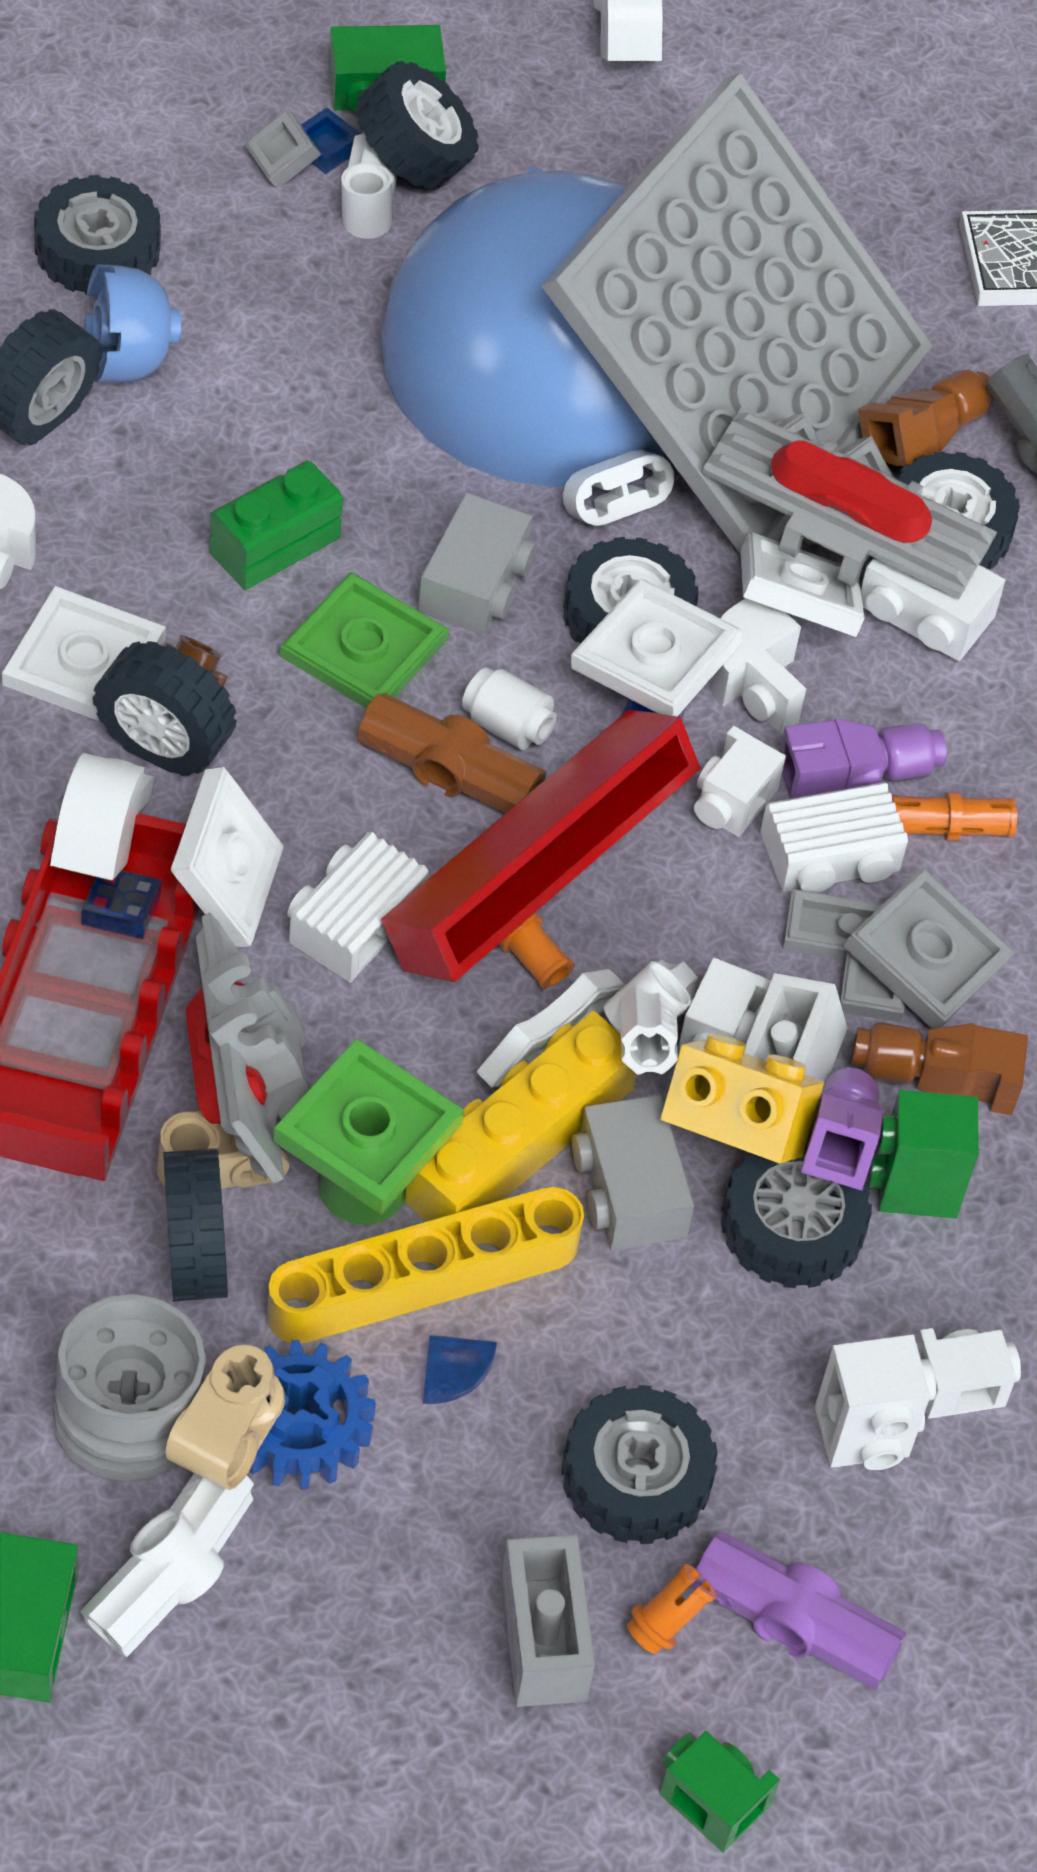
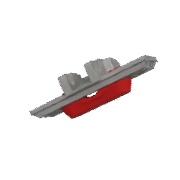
M743 408L739 409L703 467L702 474L790 516L791 518L785 526L779 545V551L796 558L805 537L844 556L838 579L853 587L860 577L865 560L869 562L874 557L960 599L993 542L997 531L922 496V485L914 481L907 485L837 451L839 445L826 440L821 447Z
M211 913L202 916L203 928L196 935L202 987L185 1008L197 1102L208 1123L221 1124L226 1133L235 1135L236 1147L240 1153L249 1155L253 1171L256 1174L269 1177L274 1184L284 1179L281 1147L273 1142L277 1115L282 1119L311 1088L306 1078L302 1048L306 1043V1032L290 999L286 1000L282 996L274 982L267 984L263 978L254 980L248 955L238 951L218 920Z

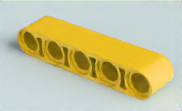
M557 1187L542 1188L288 1261L280 1265L272 1273L268 1284V1326L275 1336L285 1342L291 1343L292 1340H299L300 1343H307L560 1269L569 1264L577 1254L584 1219L583 1206L578 1198L566 1189ZM540 1227H557L563 1232L551 1234L543 1231ZM480 1244H491L501 1250L487 1252L477 1246ZM427 1262L434 1264L438 1268L426 1271L418 1269L414 1264ZM363 1280L375 1286L370 1289H359L349 1283ZM290 1299H302L311 1305L295 1308L287 1305L285 1302Z

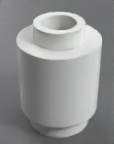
M487 667L481 669L468 684L462 700V708L471 714L472 721L520 750H526L532 742L536 745L545 742L553 731L557 720V715L553 712L554 700L552 696L504 669L496 671Z

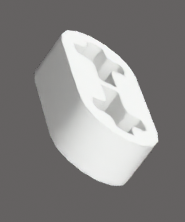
M645 450L630 451L574 473L566 482L563 491V503L567 512L573 518L595 526L606 525L663 502L672 491L674 471L671 464L662 456ZM642 467L653 470V476L645 480L646 489L627 485V483L640 479L643 476ZM591 486L603 490H611V492L594 499L595 509L584 505V499L592 495Z

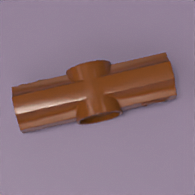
M386 693L375 695L366 708L363 720L358 727V742L412 767L414 775L422 785L427 787L430 782L446 790L444 795L447 797H454L461 791L507 813L545 781V770L491 745L486 732L471 719L461 715H449L440 720Z

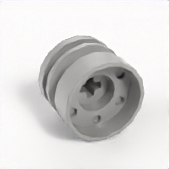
M138 1294L106 1297L83 1308L66 1326L57 1354V1386L54 1396L53 1417L57 1440L73 1462L95 1476L122 1482L150 1479L177 1465L166 1458L167 1441L176 1420L183 1410L190 1405L203 1384L206 1366L202 1336L188 1316L164 1300ZM123 1402H130V1403H134V1404H132V1405H127V1404H123Z

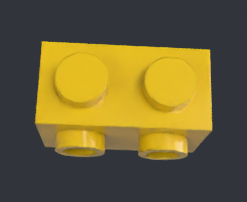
M709 1033L707 1039L682 1044L660 1120L780 1164L803 1157L824 1081L805 1075L807 1066L797 1060L779 1055H768L767 1060H763L744 1053L746 1044L729 1036Z

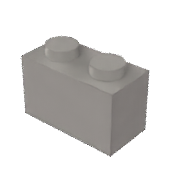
M466 493L421 576L418 611L485 636L494 617L504 620L507 616L515 595L516 586L512 585L516 574L526 577L531 569L537 551V543L530 541L533 516Z
M661 1094L584 1107L580 1133L572 1135L571 1144L575 1167L578 1173L589 1172L593 1190H589L587 1194L590 1220L595 1230L605 1229L610 1250L688 1237L694 1203L670 1123L660 1120L664 1109Z
M578 1535L507 1539L500 1577L516 1707L587 1702L595 1662Z

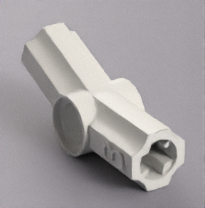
M663 960L659 962L651 961L604 1005L605 1014L610 1023L621 1034L622 1062L638 1075L645 1072L663 1074L678 1060L677 1018L688 1011L695 996V984L698 980L696 974L684 961L677 964L667 963Z
M194 1473L171 1508L151 1519L135 1536L130 1546V1552L133 1556L80 1610L85 1619L84 1622L92 1631L120 1655L128 1657L177 1604L191 1602L206 1592L218 1579L224 1567V1561L218 1555L219 1551L253 1501L251 1488L254 1484L250 1478L246 1476L235 1489L228 1490Z

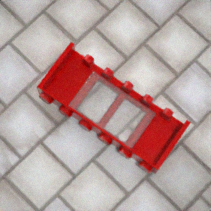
M141 813L136 815L128 862L122 869L128 871V873L119 872L115 884L104 882V878L98 877L95 885H92L95 876L50 866L58 820L49 818L45 825L40 853L44 856L39 870L30 868L27 873L21 896V904L25 906L20 921L15 919L9 921L2 945V956L6 957L0 972V1157L76 1176L81 1175L106 1181L200 909L171 872L186 824ZM133 873L140 874V875H145V876H149V877H153V878H157V879H161V880H162V881H161V884H160V886H159V888H158V891H157V893H156V896H155L154 900L152 899V897H153V894H154V892H155V889H156V887H157L159 881H158V880H154V879H150V878H145V877L137 876V875H134ZM123 876L135 879L130 891L122 892L118 888ZM139 881L151 884L148 892L136 889ZM101 884L116 888L119 894L111 897L96 892ZM90 888L92 889V892L89 896L85 908L110 914V916L82 909ZM135 892L147 895L145 904L128 901L125 895ZM96 897L108 899L104 908L93 905ZM122 897L126 901L121 913L109 910L113 898ZM152 903L144 924L116 918V916L142 922L149 904ZM129 905L141 907L138 916L126 913Z

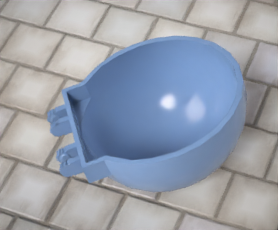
M530 166L527 173L489 182L462 196L438 215L419 234L397 270L389 290L381 331V351L386 382L402 413L429 442L472 468L504 480L547 487H565L569 478L579 470L630 451L645 450L662 456L665 459L668 458L541 287L543 282L627 189L626 186L596 175L564 170L542 171V169Z

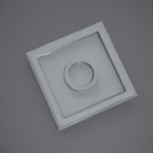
M923 867L860 925L843 944V947L932 1029L941 1028L1015 953Z

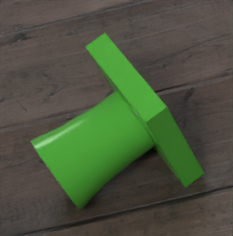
M356 1038L274 1127L273 1142L320 1173L318 1178L319 1195L324 1205L335 1216L351 1223L373 1224L390 1218L403 1206L406 1187L463 1124L464 1109Z

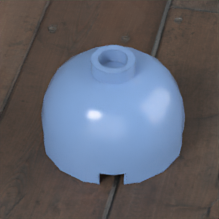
M96 265L92 270L87 296H97L98 300L94 304L93 315L85 314L84 329L93 335L101 345L99 347V350L102 351V359L99 361L101 367L94 381L103 383L138 381L152 374L166 358L169 344H177L181 335L179 309L170 308L166 290L156 278L142 270L122 265Z

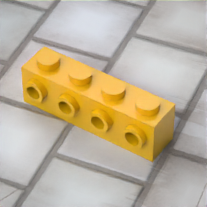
M594 1010L575 1026L571 1023L563 1025L551 1037L544 1052L530 1063L521 1061L506 1074L500 1088L485 1101L475 1099L464 1108L463 1124L406 1187L405 1203L427 1222L504 1200L569 1145L573 1134L580 1133L584 1107L620 1101L634 1089L636 1073L622 1062L621 1034Z

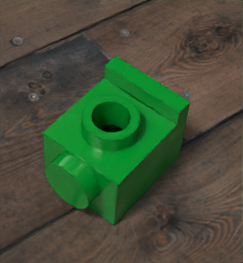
M705 1730L698 1738L691 1732L687 1733L665 1756L662 1766L666 1768V1773L660 1795L724 1853L772 1805L780 1779L770 1770L759 1779L754 1774L753 1766L748 1758L737 1747L727 1742L721 1744Z

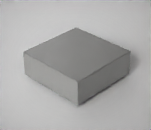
M288 109L244 143L275 187L287 183L322 155L297 118Z

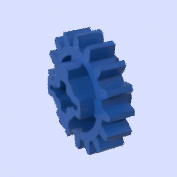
M292 1340L289 1355L282 1357L271 1345L265 1347L264 1352L273 1364L274 1375L278 1377L285 1391V1405L281 1415L276 1419L261 1444L249 1472L254 1474L266 1465L273 1469L272 1485L280 1486L285 1480L287 1473L295 1474L301 1489L309 1488L312 1473L320 1472L327 1482H335L337 1462L340 1461L345 1466L354 1469L359 1463L360 1448L358 1446L369 1447L372 1440L373 1425L369 1422L374 1421L376 1403L375 1399L366 1397L368 1395V1377L366 1375H358L349 1378L352 1358L345 1355L335 1363L328 1361L327 1344L324 1343L319 1344L313 1355L303 1354V1348L299 1340ZM337 1399L341 1402L346 1414L344 1425L338 1422L339 1413L333 1409L334 1402Z

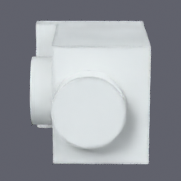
M733 726L727 733L722 758L716 755L707 762L698 778L697 788L701 789L702 793L694 804V811L697 817L711 828H724L740 837L766 803L777 792L786 756Z
M713 957L685 1015L679 1048L681 1049L682 1044L707 1039L709 1033L729 1036L746 1044L755 1022L756 1011L764 1000L771 980Z
M933 1328L923 1329L919 1332L916 1344L920 1359H929L936 1381L935 1399L928 1402L925 1410L928 1419L1006 1406L1014 1383L1020 1380L1021 1366L1015 1344L1013 1342H1005L1002 1330L979 1333L974 1329H963L950 1333L943 1339L938 1340Z

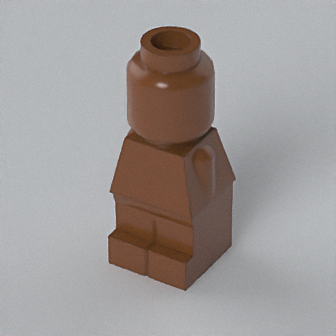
M961 370L939 380L932 386V389H921L891 396L887 404L871 402L858 409L862 437L872 436L885 463L890 465H911L914 463L915 458L922 455L927 457L937 451L941 452L959 428L981 418L988 412L990 404L994 400V397L986 387L987 380L990 377L984 372Z
M877 1022L872 1025L871 1029L857 1028L851 1055V1065L863 1067V1071L868 1073L873 1079L899 1084H909L915 1077H918L917 1088L931 1093L976 1096L980 1102L991 1103L990 1112L1012 1115L1023 1087L1028 1035L974 1025L975 1023L929 1029L926 1039L923 1040L920 1031L915 1028Z

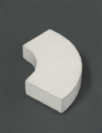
M610 969L582 973L547 1008L531 1019L516 1024L477 1070V1073L491 1088L500 1087L506 1074L521 1061L530 1063L544 1052L551 1037L563 1025L571 1023L575 1026L593 1010L600 1015L604 1011L605 1003L622 989L625 984Z

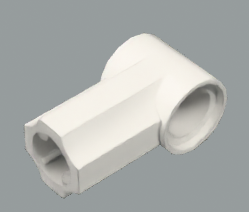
M362 133L354 137L349 165L341 176L342 224L346 231L353 236L362 239H374L383 236L392 225V200L398 175L379 159L376 151L366 141L365 134Z

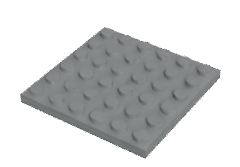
M741 72L727 77L721 82L541 285L740 555L748 533L752 534L753 532L778 541L783 535L785 526L791 517L702 474L703 467L739 409L743 408L776 425L781 424L792 415L805 412L821 445L823 446L825 441L829 440L838 444L837 451L841 452L862 436L858 409L871 402L887 404L891 396H894L933 347Z

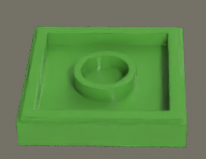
M350 572L280 646V657L367 708L376 694L386 693L395 698L446 643L449 638V629L360 576Z

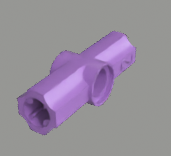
M720 1531L716 1537L714 1536L697 1567V1570L702 1575L690 1586V1588L696 1590L708 1580L717 1594L714 1601L754 1622L755 1631L764 1641L769 1643L770 1639L774 1638L790 1647L791 1649L788 1654L796 1658L806 1657L808 1654H811L874 1690L884 1680L906 1636V1632L842 1598V1593L837 1583L818 1568L800 1562L790 1563L786 1567L723 1531Z

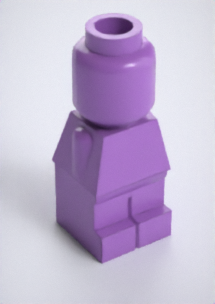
M838 718L832 721L785 726L779 752L786 756L782 775L790 799L881 783L883 776L889 781L926 777L931 774L934 767L943 766L946 762V743L941 730H929L922 723L886 727L880 730L879 734L875 726Z
M847 1067L835 1071L827 1078L807 1140V1149L801 1173L828 1181L832 1180L835 1183L858 1190L863 1189L880 1137L882 1114H885V1111L878 1105L880 1093L876 1081L868 1073L857 1068Z

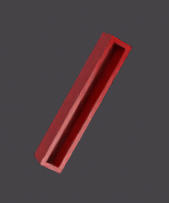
M629 709L381 918L382 924L403 971L455 983L696 774L701 768L682 718Z

